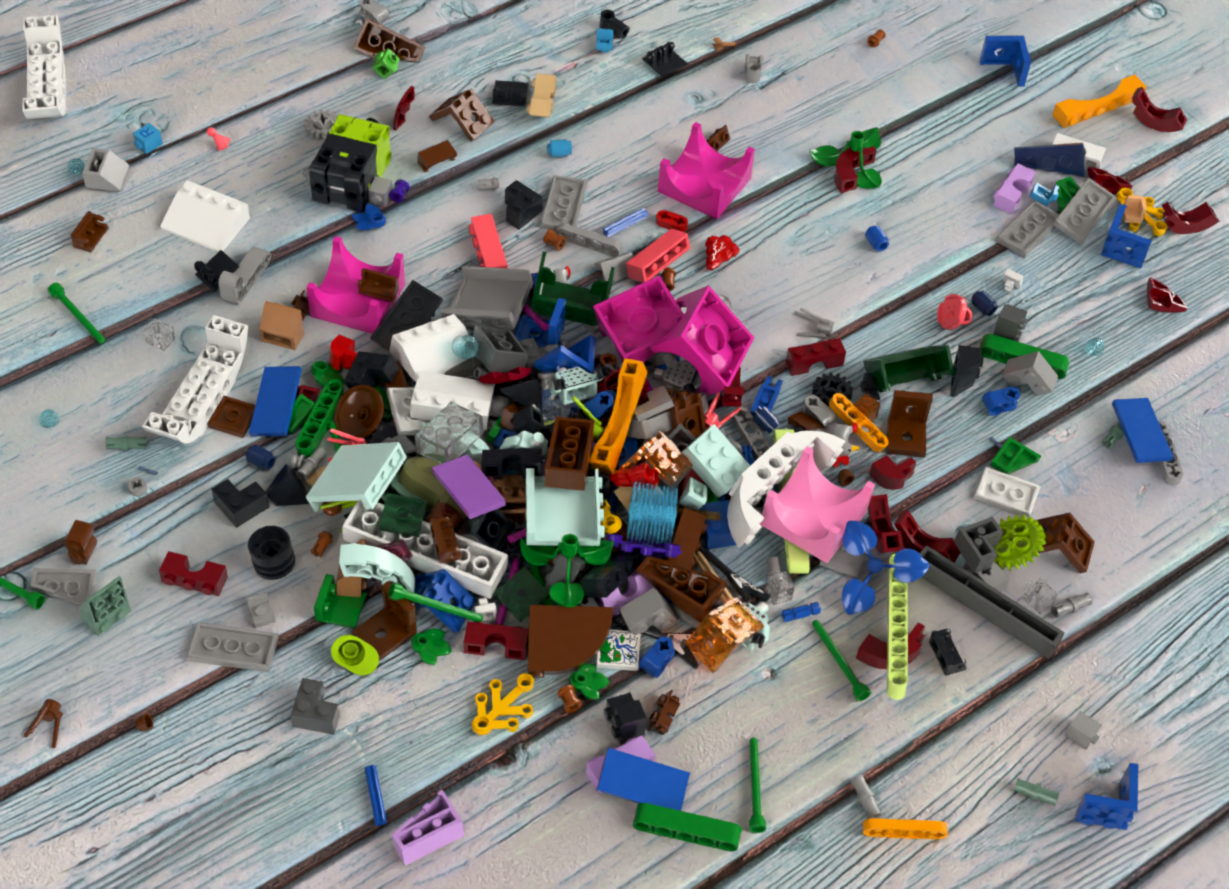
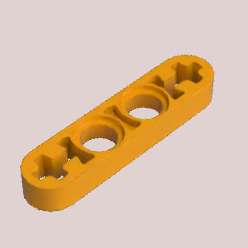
M836 393L829 401V407L848 426L856 422L858 424L856 434L872 450L882 452L888 445V438L843 394ZM848 413H852L856 419L850 418ZM861 426L868 428L869 432L863 431Z
M870 818L862 822L863 834L868 837L939 840L948 836L947 823L943 821Z

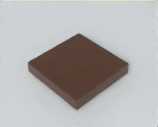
M223 396L207 423L208 428L244 438L251 426L255 405Z

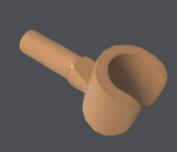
M715 37L713 39L715 44H712L716 50H720L725 46L736 45L735 42H722L719 37Z

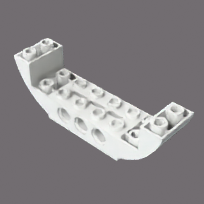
M58 15L23 18V30L27 42V98H23V113L26 119L64 116L65 66Z
M213 315L205 327L207 345L163 414L151 412L142 428L148 432L185 444L193 442L199 436L202 437L208 427L207 423L223 396L228 395L236 382L246 348L248 325Z
M788 431L740 475L729 492L731 498L727 512L728 526L737 547L740 548L744 543L750 544L762 528L760 524L764 517L751 505H757L762 499L761 496L763 494L766 496L773 489L775 483L778 485L785 478L784 475L786 473L790 474L796 468V464L799 462L802 452L807 446L814 450V462L821 472L825 467L830 468L836 462V458L844 451L842 446L846 441L819 431H800L792 434Z

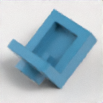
M598 28L596 49L600 52H609L613 46V29Z
M1036 182L1032 187L1029 197L1047 207L1051 201L1055 202L1057 199L1059 186L1055 185L1052 190H1049Z

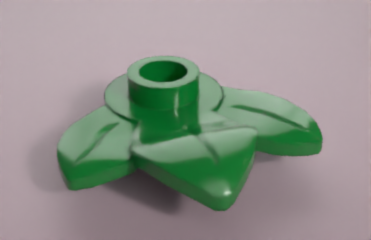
M316 361L311 366L310 371L315 376V381L320 385L325 386L331 379H338L344 383V378L339 374L343 367L340 371H337L331 364L323 361Z
M428 629L424 634H415L411 640L413 650L420 654L421 659L425 663L430 665L436 664L437 656H445L452 652L449 643L443 639L445 632L440 629Z
M594 664L580 666L578 672H573L569 677V685H573L576 692H582L586 698L599 700L600 694L598 690L605 688L610 683L604 674L597 672V667Z

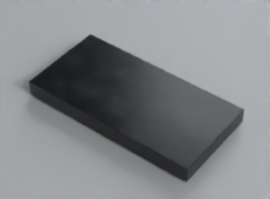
M412 280L373 332L370 339L390 351L392 335L426 324L443 302V298Z

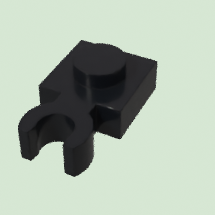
M871 372L864 373L863 381L860 383L861 391L869 399L871 407L879 406L877 400H880V395L876 391L877 385Z

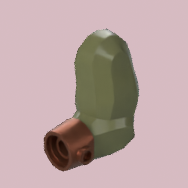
M422 456L409 458L400 469V483L406 490L420 497L426 504L432 507L425 522L430 523L432 518L450 517L451 522L449 523L453 524L455 532L461 527L467 515L432 473V467L443 463Z

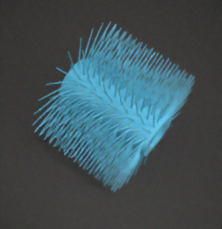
M635 482L628 511V532L626 534L628 536L626 539H628L630 531L632 530L631 534L633 536L634 529H636L635 541L638 536L640 541L642 534L644 535V540L647 533V543L651 537H653L652 542L655 536H657L655 544H658L659 539H661L660 544L662 541L665 542L666 539L671 543L672 539L670 538L677 513L676 501L678 499L676 497L678 494L676 493L678 489L675 493L673 490L669 497V487L667 490L664 488L661 495L660 492L662 490L660 489L658 493L656 490L657 486L654 491H652V487L649 493V484H647L646 488H644V484L642 490H639L641 485L639 486L638 484V487H635Z

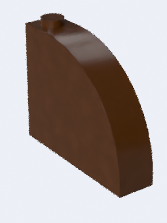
M530 605L528 674L532 675L533 678H544V675H558L574 671L588 663L600 651L608 637L613 607L575 606L568 608L552 605Z

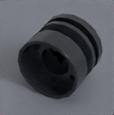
M274 525L259 528L252 533L248 540V550L256 573L261 578L268 580H277L288 575L293 570L296 561L288 532Z

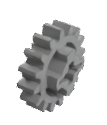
M320 109V112L313 111L314 115L308 114V118H305V130L307 135H311V138L318 137V140L321 138L325 140L338 115H335L334 111L329 113V109L325 112Z

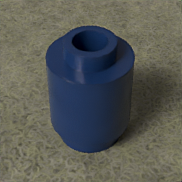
M982 290L973 294L971 303L983 315L991 316L996 312L998 305L987 292Z
M759 406L752 413L754 416L752 420L764 432L767 431L769 434L780 424L777 421L778 418L766 406L764 408Z
M258 445L249 447L245 454L248 463L262 470H270L276 461L273 453Z

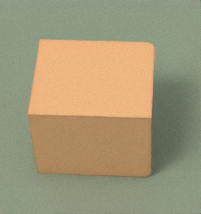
M1127 196L1124 205L1127 206L1123 215L1124 222L1142 223L1147 210L1144 196Z

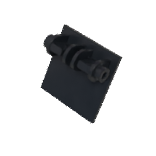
M667 42L663 46L661 45L647 52L646 56L642 58L661 77L688 65L684 59L673 51V48H675L673 42Z
M495 80L492 104L525 107L528 83Z
M222 250L206 264L202 261H196L194 264V268L197 271L195 275L213 292L219 287V277L223 271L234 273L240 267Z

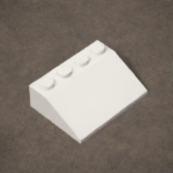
M187 180L177 191L160 228L214 251H224L250 219L248 204Z
M454 314L392 335L389 352L399 361L400 365L415 382H417L420 371L453 376L482 365V361L470 346L471 338L465 326Z
M420 371L411 400L410 418L486 430L495 384H486L479 382V380Z

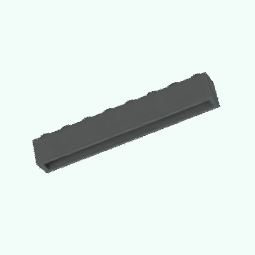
M927 545L921 551L920 555L930 564L929 569L921 578L1048 659L1052 656L1060 645L1065 632Z

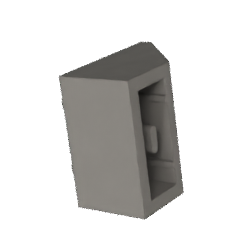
M92 148L82 172L85 187L120 192L129 170V164L110 150Z

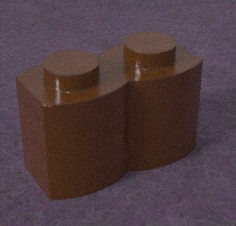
M79 520L74 521L64 544L68 550V556L74 564L87 565L97 545V540L93 535L94 529L91 524Z

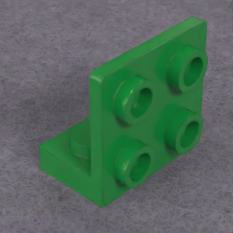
M326 574L314 605L315 620L353 629L356 628L366 599V593L362 592L361 597L337 596V584H335L334 575Z

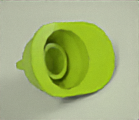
M343 635L333 642L331 647L333 660L352 673L368 675L377 668L379 655L376 649L357 636Z

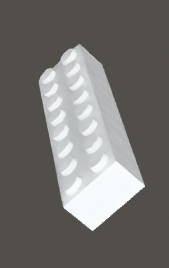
M357 501L342 526L343 540L350 543L366 540V545L374 547L403 540L412 555L400 557V559L408 566L425 573L445 569L463 588L491 599L507 569L508 554L455 534L462 559L440 564L430 531V523L408 515L406 521H401L399 515L403 512L378 502L373 509L366 510L362 501Z

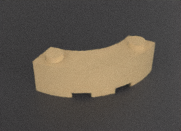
M536 73V79L533 78L532 88H534L533 98H531V103L527 105V113L530 116L551 118L554 101L551 98H555L556 75Z

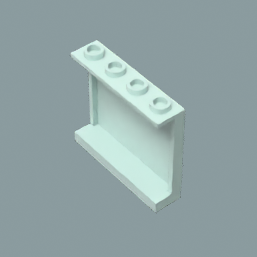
M399 442L342 445L306 498L314 512L318 511L323 502L361 500L366 510L373 509L407 457Z
M526 468V545H558V543H562L564 535L573 534L577 536L580 546H600V538H604L605 530L604 525H601L600 522L604 521V509H600V505H603V493H599V489H602V477L598 476V469H595L594 477H587L585 490L580 491L544 487L545 476H534V468Z

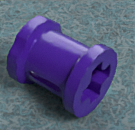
M402 179L396 180L394 189L389 192L390 199L397 203L402 202L404 194L410 189L409 184Z

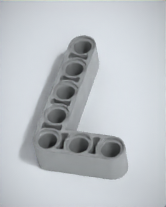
M700 393L703 413L705 415L709 409L707 394ZM670 411L660 412L641 422L638 421L634 413L626 437L648 439L673 429Z

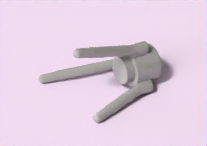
M800 308L801 312L795 311L796 315L818 323L817 331H820V333H797V336L821 337L825 339L826 335H831L834 322L804 308Z

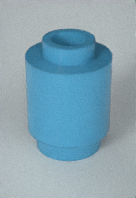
M567 139L550 140V144H547V153L551 154V157L568 156L572 154L571 141H567Z

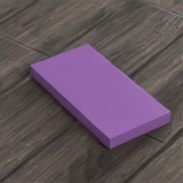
M468 454L432 467V473L469 519L506 506V500Z

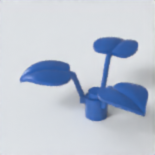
M848 521L843 535L844 548L848 553L855 556L866 552L870 559L867 564L870 572L863 583L854 578L845 584L842 591V604L846 613L852 615L872 607L876 598L875 592L872 587L866 584L873 573H880L883 568H895L894 577L900 582L908 583L921 578L929 569L930 564L913 549H902L894 556L895 564H883L881 559L873 558L868 550L874 548L877 544V536L873 529L859 521Z

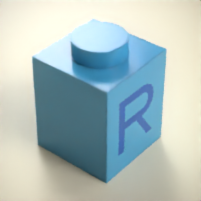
M150 123L133 133L135 147L138 150L141 149L145 154L163 144L160 131Z

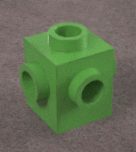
M389 48L376 54V60L372 68L382 78H386L396 72L400 61L396 54Z

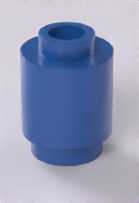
M871 226L867 229L865 237L873 249L878 252L884 251L889 246V242L880 226Z

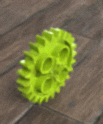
M1018 514L1014 516V519H1011L1010 516H1007L1006 521L1002 518L1000 519V524L998 525L1002 529L1003 534L997 546L993 548L997 553L994 562L1002 570L1007 567L1011 571L1013 566L1019 570L1021 564L1027 567V561L1033 563V557H1040L1038 551H1044L1042 545L1046 544L1044 540L1046 536L1037 520L1034 521L1032 517L1027 519L1026 515L1019 518Z

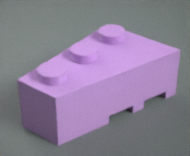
M443 790L437 793V797L430 804L426 803L419 814L415 817L412 816L392 834L395 850L405 866L464 836L462 820Z

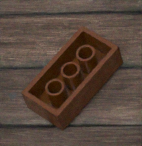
M556 416L545 466L544 487L585 490L594 441L595 420Z

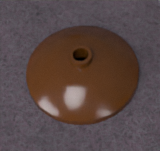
M357 385L347 390L339 399L334 411V423L337 430L358 438H366L372 434L378 427L384 411L383 399L380 393L368 385Z

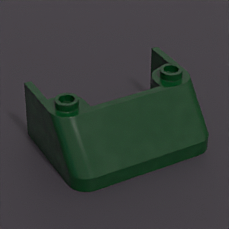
M543 252L531 309L535 313L552 317L558 298L566 299L565 320L598 326L593 306L609 299L615 268L611 267L608 281L596 280L592 283L591 289L555 281V271L551 268L543 267L546 252Z
M949 345L926 346L863 360L864 368L867 373H872L877 385L876 389L879 392L890 391V387L896 384L923 378H930L931 381L942 379V375L955 374Z

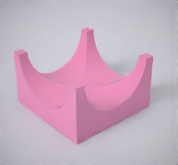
M807 446L802 452L795 471L781 492L778 494L770 490L767 494L762 512L764 519L760 525L828 564L843 544V535L847 522H860L865 516L875 484L868 480L865 486L858 490H847L834 485L820 473L814 462V450Z

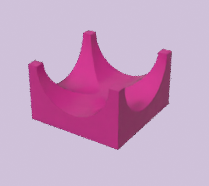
M695 122L692 125L686 147L678 160L672 166L670 161L665 158L660 162L658 192L717 220L751 179L755 149L748 147L744 156L739 158L721 155L707 143L702 133L701 124Z
M335 236L332 241V256L325 279L319 288H317L316 284L310 282L306 287L310 317L373 334L394 306L405 285L403 254L396 253L394 261L386 266L369 265L355 258L344 246L342 238ZM363 268L397 277L399 290L393 303L358 293V280L362 279L361 271Z
M660 275L593 306L600 334L602 337H609L622 364L625 358L643 361L644 363L655 354L650 349L651 344L668 334L684 316V313Z
M708 285L677 298L676 302L679 307L687 308L683 318L668 334L653 342L650 346L654 353L670 352L688 360L697 369L701 377V385L693 393H706L707 396L723 391L724 387L730 386L755 338Z

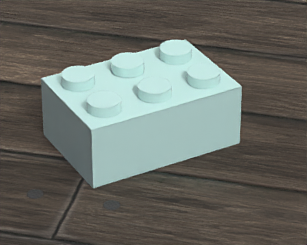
M715 424L706 429L680 453L717 498L726 494L734 486L740 475L750 466Z

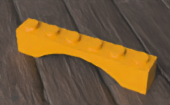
M1134 74L1122 79L1117 89L1105 97L1093 100L1067 99L1056 103L1052 116L1063 128L1073 126L1076 123L1132 103V96L1136 89L1143 87L1146 90L1147 86Z
M625 358L622 364L610 420L603 435L595 444L590 459L593 469H598L600 473L614 474L648 373L643 361Z

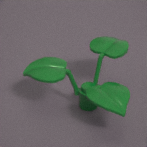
M878 127L862 132L854 131L851 133L850 141H847L841 153L847 150L849 146L852 151H859L861 172L856 173L858 176L857 186L865 189L879 188L882 183L881 176L874 169L864 170L862 154L863 148L872 146L876 150L880 148L881 138ZM830 145L820 146L809 151L814 161L827 167L835 166L841 155L837 148Z
M573 534L564 535L562 543H558L556 550L554 545H526V539L521 538L520 549L523 557L533 565H546L549 559H554L560 550L563 557L567 558L566 583H555L550 588V597L555 603L568 608L579 605L584 598L583 587L578 583L570 584L571 558L578 553L580 558L584 557L586 563L602 565L609 560L614 546V541L600 540V546H580L577 536Z

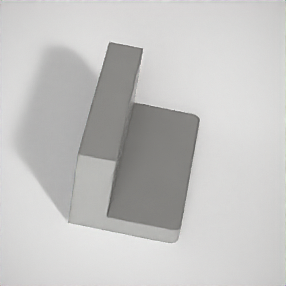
M626 252L596 262L595 267L596 270L602 271L605 281H608L611 267H614L613 281L628 277L626 263L634 256L632 252Z

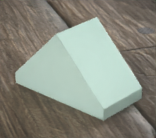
M690 477L678 503L696 512L707 501V486Z

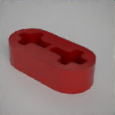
M660 210L656 214V224L658 226L681 232L687 230L688 219L667 210Z

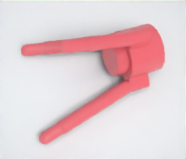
M718 392L704 415L706 429L713 424L719 429L725 422L741 411V408L738 407L719 422L718 415L714 413L721 400V393Z
M330 429V432L350 440L327 438V441L345 445L367 443L364 438H358L335 429Z

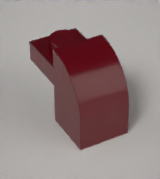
M886 455L872 463L869 475L883 488L890 490L901 489L904 486L905 479H909L914 474L916 462L911 457L896 465Z

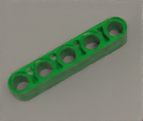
M993 334L983 335L979 346L981 348V356L1004 364L1007 363L1008 359L1039 351L1058 375V379L1066 377L1070 363L1067 356Z
M329 380L321 392L296 439L295 445L298 456L303 454L306 459L320 446L328 430L329 422L334 419L336 405L344 394L343 383L340 380Z
M639 803L637 805L632 824L635 829L642 832L730 852L737 851L742 831L740 825L649 803Z

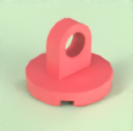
M950 294L944 298L946 300L943 303L941 302L938 307L937 320L944 329L954 330L960 325H967L972 321V311L967 307L965 299L960 295Z

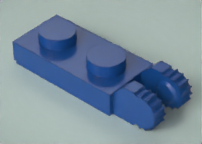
M767 376L750 409L751 415L759 406L762 408L766 406L772 411L779 396L783 380L779 379L774 388L770 386L772 377Z

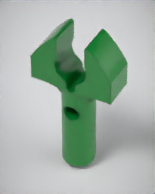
M499 416L485 439L490 443L494 441L501 429L499 425L502 416Z

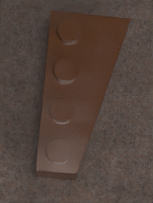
M687 508L681 510L676 516L670 539H672V544L681 545L680 550L682 554H677V558L667 557L666 561H670L676 566H689L691 570L693 569L696 561L693 559L694 554L699 551L701 546L699 538L700 535L704 534L707 526L704 523L705 515Z

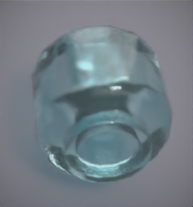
M461 334L452 342L453 353L459 358L470 359L478 352V342L471 335Z

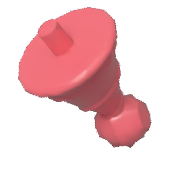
M213 127L207 129V135L213 136L218 151L228 148L230 143L229 137L217 134Z

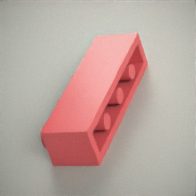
M492 214L471 217V224L468 225L470 235H473V247L477 248V260H481L480 267L508 268Z
M670 229L626 263L629 279L644 283L657 275L690 249L688 234Z

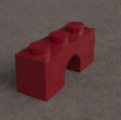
M840 338L792 347L787 350L785 363L791 376L809 373L810 367L814 363L823 361L826 369L840 367L844 365L846 350Z
M168 551L159 569L161 582L170 586H180L186 590H196L205 595H220L228 578L225 565L206 561L201 570L191 572L188 571L190 568L188 556Z
M467 621L463 642L464 653L484 656L485 649L489 644L500 643L505 647V658L525 660L529 641V629L521 626L511 627L502 624Z

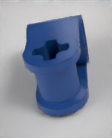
M1015 387L990 391L982 396V401L991 416L1016 409L1017 400L1020 398V391Z
M613 390L602 391L586 402L584 406L597 420H600L614 407L617 393Z
M668 637L659 638L642 657L639 667L654 678H658L675 655L672 640Z

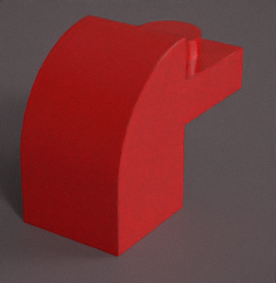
M338 334L331 342L330 364L335 370L340 371L342 367L350 370L358 354L354 352V340Z

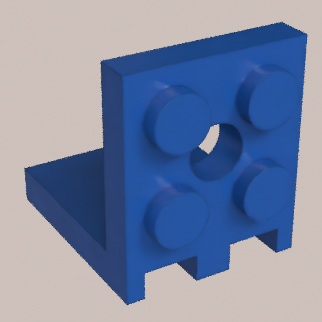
M1024 35L985 36L979 60L980 65H1012L1018 87H1024L1031 65Z
M1120 204L1101 255L1141 269L1152 240L1119 229L1127 207Z
M558 298L551 320L543 319L549 325V328L545 331L529 316L522 315L515 333L518 341L534 338L539 348L553 344L559 345L561 333L565 328L566 299ZM533 332L539 333L538 336H533L531 334Z
M589 335L568 349L560 345L536 360L535 367L543 373H557L563 367L567 370L580 367L592 374L594 370L596 338Z
M445 569L414 576V593L447 604H450V599H452L454 606L471 611L476 602V599ZM413 602L416 609L427 607L454 633L460 631L466 620L464 617Z
M1129 763L1119 782V799L1085 793L1075 812V821L1082 822L1085 825H1101L1107 829L1127 830L1128 822L1133 820V812L1137 813L1139 764Z

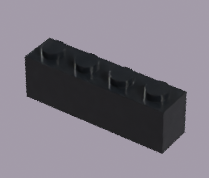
M620 544L619 547H615L612 550L611 556L606 563L595 565L581 578L585 598H607L643 562V554H640V548H633V552L621 550Z

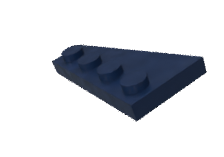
M1068 143L1014 147L1015 166L1020 164L1027 168H1038L1084 177V144Z

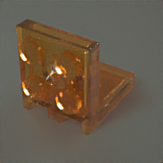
M660 431L618 470L630 469L646 457L672 485L693 465L678 450L675 444Z
M735 597L708 613L685 644L714 673L738 645L751 638L754 633H759L764 628V625ZM708 640L712 642L713 649L709 646Z

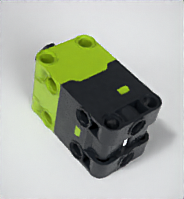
M339 114L309 168L312 200L324 204H329L330 202L346 205L348 210L363 213L366 204L369 202L368 189L375 176L382 177L391 161L390 126L380 124L374 118L363 120Z

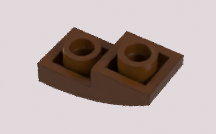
M801 411L788 417L789 425L794 427L801 426L803 431H824V427L818 421Z

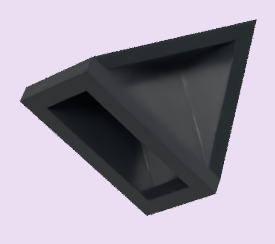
M288 464L284 465L265 491L268 498L276 506L310 504L306 498L308 493L301 480L296 477V473Z

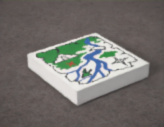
M610 630L603 647L598 652L597 668L638 671L640 634L635 635L632 631Z

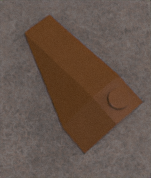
M366 18L353 48L369 56H376L378 52H383L389 48L400 60L419 62L426 47L384 25Z
M647 556L636 569V572L683 612L701 623L711 614V609L718 603L727 585V582L710 572H698L691 570L689 566H676L670 561L652 556Z

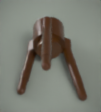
M46 699L38 715L25 732L24 737H28L29 734L33 733L42 719L47 722L55 719L52 748H55L60 719L63 715L59 711L61 708L60 703L53 699Z

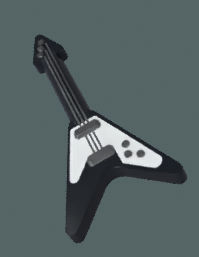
M701 544L699 551L727 576L746 603L751 599L750 593L767 601L769 600V594L733 572L710 552L707 547Z
M623 617L612 618V621L621 629H629ZM651 628L641 633L657 640L661 637L670 638L673 642L675 653L694 669L698 668V663L690 647L710 639L709 634L662 633Z

